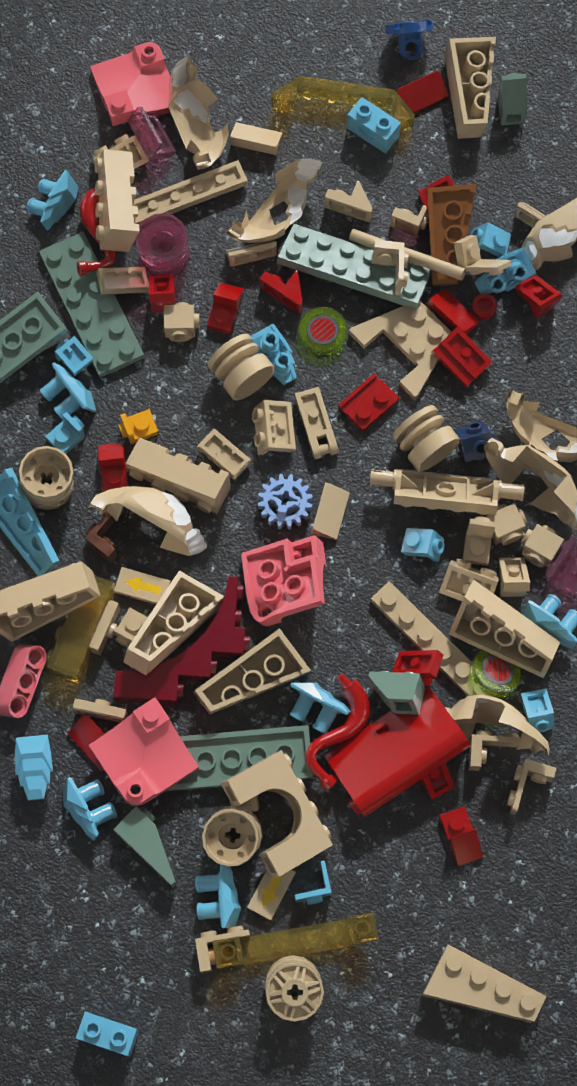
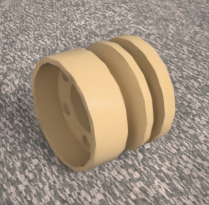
M241 334L223 344L208 362V368L211 372L215 373V377L218 380H225L223 387L231 398L236 401L244 399L259 390L272 377L275 371V367L266 355L258 354L259 346L253 343V339L249 334Z
M433 405L427 406L408 417L392 435V439L400 444L402 451L405 452L412 449L408 455V460L418 472H423L438 464L460 443V438L451 426L440 428L444 423V417L438 415V410Z
M50 446L37 447L26 454L20 464L19 476L20 485L30 504L35 508L43 510L57 509L65 504L71 497L74 487L72 462L68 456L58 448ZM45 480L48 482L51 480V484H43L42 481Z
M227 806L212 815L205 824L202 834L203 847L208 856L218 864L225 866L240 865L248 861L259 848L263 836L262 826L257 816L248 808ZM233 827L236 828V833H240L241 835L238 836L235 841L232 840V836L228 835L227 833L230 832L233 829Z
M294 955L282 957L272 964L266 974L265 991L267 1002L272 1011L282 1019L294 1022L305 1020L316 1013L322 1004L324 990L320 974L314 964L306 958ZM294 984L298 986L299 990H302L297 991V996H292L291 992L287 991L291 990Z

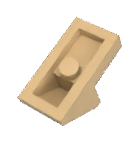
M357 181L351 196L342 190H327L325 208L369 223L371 222L373 208L359 181Z
M524 557L499 558L500 595L502 597H523L526 595V591H530V580Z

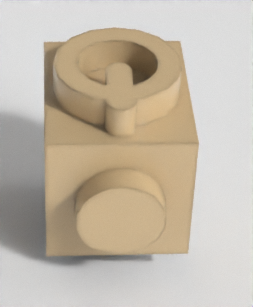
M179 302L175 305H164L165 337L175 342H185L195 337V328H200L199 313L195 314L194 305H189L185 302Z
M515 503L509 506L502 504L497 507L496 515L488 514L486 516L491 522L496 523L492 536L495 545L501 542L503 546L509 545L525 535L523 531L525 523H527L526 517L521 509H517Z
M537 524L533 531L528 529L521 541L525 544L522 555L526 560L538 567H543L544 565L549 567L564 539L556 535L552 528Z

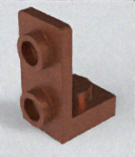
M106 511L103 513V518L98 524L94 523L89 527L85 539L89 547L111 564L117 557L114 549L116 545L106 536L101 537L116 520Z

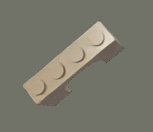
M282 750L221 783L233 807L241 805L264 791L276 792L290 803L294 814L291 832L284 840L259 854L271 878L280 877L333 845L330 841L331 834L328 828L322 825L317 817L319 813L315 804L309 801L304 793L306 791L304 783L300 778H296L292 770V761L288 755L283 754Z

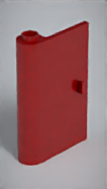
M427 686L425 687L419 715L394 714L390 711L361 730L354 737L349 738L325 754L324 757L353 800L349 804L357 816L362 813L366 817L469 748L471 744L430 687Z

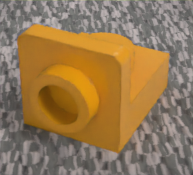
M150 409L126 417L125 413L120 415L122 423L118 424L123 438L128 437L130 444L137 443L139 438L148 439L159 434Z

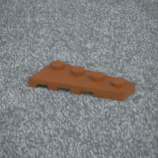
M477 184L427 188L431 257L458 266L454 243L468 236ZM432 270L433 287L458 285V279Z

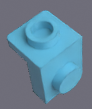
M488 222L476 227L472 231L471 235L477 236L480 249L499 258L507 254L511 237L510 233Z
M406 528L401 552L406 556L428 557L434 562H439L444 550V538L432 529Z

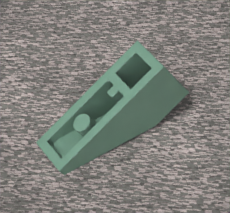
M136 806L115 827L114 831L171 887H174L176 881L158 829L153 823L156 818L146 808L141 811Z

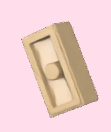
M236 122L230 135V145L277 155L282 132Z
M524 202L518 203L515 212L516 218L532 228L539 220L546 217V215Z
M276 241L258 242L226 250L229 265L233 267L276 256Z
M325 483L312 534L337 540L350 492Z

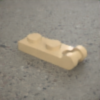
M319 387L295 393L296 403L314 460L320 459L322 455L328 453L331 455L338 454L337 442ZM326 437L327 444L319 446L317 440Z

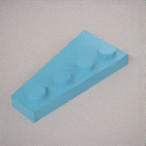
M5 469L0 475V528L37 576L50 573L59 562V559L13 469Z

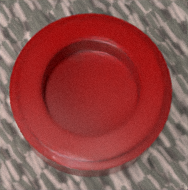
M484 293L474 298L472 312L477 318L482 320L490 319L496 313L497 302L492 295Z

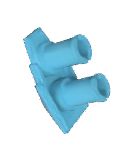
M65 170L57 182L42 179L39 182L38 191L42 195H48L47 202L31 198L27 203V212L41 216L40 222L46 230H49L55 222L57 223L76 200L79 187L69 172Z
M524 247L496 259L511 260L512 265L503 269L504 272L502 274L489 275V272H484L475 281V284L480 294L493 292L497 294L505 290L508 292L515 288L516 285L535 275L536 271Z
M274 324L251 335L253 343L259 346L258 354H265L275 367L272 376H275L283 385L297 378L293 366L295 361L291 355L293 351Z
M53 363L56 376L40 389L41 393L48 401H52L63 389L67 388L70 392V396L54 408L56 413L63 419V414L67 412L71 415L80 406L95 413L96 408L91 391L87 390L79 380L75 379L66 368Z
M549 594L540 606L529 600L522 615L560 641V644L574 649L577 644V638L572 632L577 626V611L570 609L560 622L553 615L561 606V601L558 597Z
M291 683V687L300 693L293 710L290 712V715L304 722L314 701L322 703L323 708L315 724L312 726L316 730L326 734L329 732L328 730L337 714H350L351 711L344 703L335 699L330 692L322 689L318 683Z
M48 735L16 738L15 773L19 776L20 786L24 787L28 800L44 799L47 784H50V772L53 771Z
M67 778L62 788L64 807L82 827L85 834L94 841L99 834L97 826L112 818H116V810L111 802L95 810H88L86 802L105 793L98 779L77 788L72 778Z
M220 864V872L217 875L196 876L195 886L198 893L218 891L219 902L198 903L197 916L199 920L220 918L222 928L236 927L241 907L238 902L233 872L230 866Z

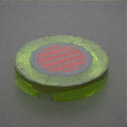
M328 307L313 308L306 312L301 318L298 327L301 344L306 350L316 355H331L340 350L346 341L348 331L343 316L336 310Z
M484 650L479 651L471 662L470 672L472 679L476 684L478 683L483 687L481 690L486 694L495 697H505L515 691L521 682L522 672L520 667Z

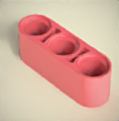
M21 644L14 649L0 685L1 716L20 718L26 714L46 662V652L41 646Z

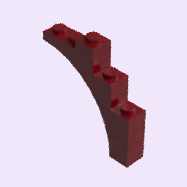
M228 576L225 596L216 617L207 631L191 647L175 658L157 665L147 675L137 670L116 671L113 696L116 702L145 704L151 699L156 698L160 705L178 706V699L184 696V683H180V680L207 682L211 679L212 675L217 673V659H213V657L240 658L244 655V651H249L250 636H246L245 628L236 627V625L241 626L242 610H237L238 600H243V585H239L238 577Z

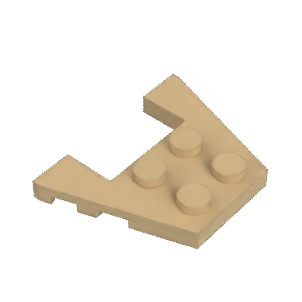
M421 301L417 310L402 306L349 329V334L363 349L384 333L416 366L399 383L414 400L418 398L421 389L439 361L431 351L451 333Z

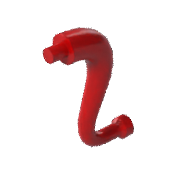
M94 187L87 191L81 199L79 211L85 228L96 240V228L99 225V221L95 215L96 204L99 203V195L95 194ZM103 250L105 258L101 261H77L78 275L84 276L88 272L98 271L99 268L111 267L115 262V251Z
M343 673L335 680L343 688L340 694L347 701L351 712L341 726L314 740L305 753V762L309 770L320 781V785L325 791L329 790L337 780L333 775H328L317 763L316 754L323 748L354 737L363 729L370 716V701L365 690L356 679L350 681Z

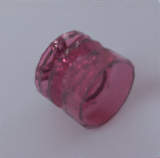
M162 213L146 218L139 225L140 232L136 237V246L144 267L152 274L158 276L175 275L182 271L188 264L191 255L188 235L183 223L175 216ZM163 247L167 248L166 252L162 251Z

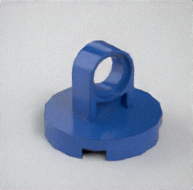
M433 20L386 24V35L398 34L400 55L406 60H416L423 52L422 31L433 30ZM410 42H413L417 48L413 56L407 55L405 51L406 45Z

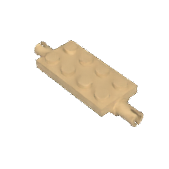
M371 469L370 485L392 487V490H395L394 504L404 507L418 506L431 510L447 509L454 512L466 511L476 512L481 515H496L497 500L499 501L500 498L523 501L524 485L502 483V480L403 469H394V472Z

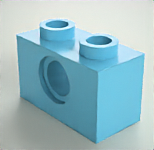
M363 97L359 99L347 114V129L385 154L400 136L401 122Z
M85 1012L76 1039L131 1057L139 1030Z

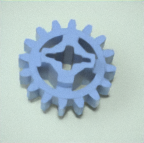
M279 474L278 481L271 477L270 486L262 485V490L265 493L258 494V499L261 500L258 503V509L263 510L261 513L262 518L269 517L268 524L270 526L277 522L278 529H281L283 524H286L288 530H290L294 522L297 526H301L300 518L308 519L306 511H312V504L308 502L313 501L312 494H307L309 492L308 485L301 486V478L295 482L293 481L292 474L289 475L288 479H284L283 475ZM293 489L300 494L302 499L294 494ZM285 498L289 499L286 505H282ZM270 507H274L278 513L275 514Z

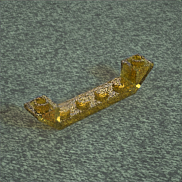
M298 76L271 95V109L280 113H295L298 96L308 100L321 99L330 103H348L352 106H355L359 99L363 97L381 110H391L390 116L401 122L400 131H413L415 115L397 92L392 89Z
M373 912L350 916L345 920L243 938L237 936L214 940L213 947L216 966L219 969L270 962L292 955L303 956L349 948L379 939Z

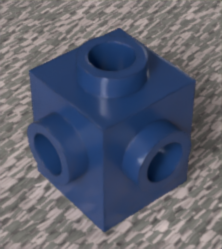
M473 422L466 427L455 429V433L460 438L458 450L465 462L483 460L487 457L484 446L491 438L496 440L493 429L489 430L484 422Z

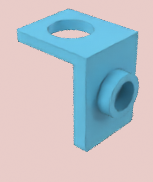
M321 861L320 864L325 888L295 894L296 903L307 901V905L323 902L322 897L331 895L325 861Z

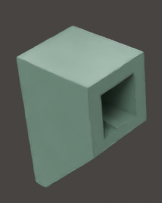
M510 73L501 78L497 99L501 125L525 123L527 114L526 74Z
M369 671L368 676L375 692L394 714L419 715L425 693V686L419 673Z

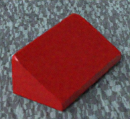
M438 70L396 91V100L407 117L449 97Z
M446 289L434 295L428 301V307L453 330L459 326L467 335L480 323Z
M85 713L67 734L102 772L104 769L89 748V744L99 739L104 733Z

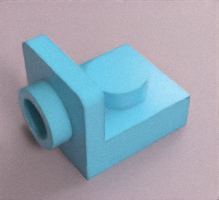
M75 336L70 340L64 339L56 347V359L62 361L74 376L94 361V358Z
M66 412L62 415L64 420L45 436L46 440L54 448H58L65 454L85 438L84 424L77 416L71 417Z
M547 689L521 693V702L527 722L539 732L553 729L554 711Z

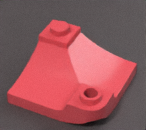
M152 42L134 46V49L126 55L90 66L113 126L134 119L136 123H140L170 113L168 107L170 75L162 51L157 44Z
M315 535L295 542L285 539L241 553L249 609L253 618L261 625L271 626L281 623V619L285 616L325 604L323 592V568L326 566L323 542Z
M156 698L151 699L134 710L125 720L89 744V748L120 795L128 804L134 806L147 803L199 769L198 764L186 748L172 725L170 718ZM134 786H138L141 789L137 795L131 793V788Z

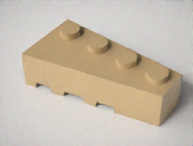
M496 37L449 39L444 52L458 139L482 137L488 123Z
M103 149L100 158L95 160V173L99 174V180L95 184V194L99 195V203L96 204L95 215L99 218V225L96 228V240H100V250L129 252L140 232L139 224H135L138 208L133 206L136 197V187L130 185L134 181L132 152Z
M139 438L126 462L127 471L131 477L139 481L145 479L151 482V485L159 491L164 492L168 490L174 493V496L182 502L189 500L197 504L196 507L205 513H210V511L218 513L231 489L229 472L220 470L219 474L215 473L209 464L201 462L199 465H195L186 455L179 453L172 456L168 448Z
M80 561L0 590V634L13 642L101 597L93 571Z
M179 571L127 648L124 663L147 675L219 611L224 596Z
M475 580L472 581L449 632V635L542 678L545 677L560 644V641Z
M279 628L196 689L194 695L210 715L305 676L311 670Z
M450 945L445 947L422 994L425 997L529 1023L535 1022L547 997Z

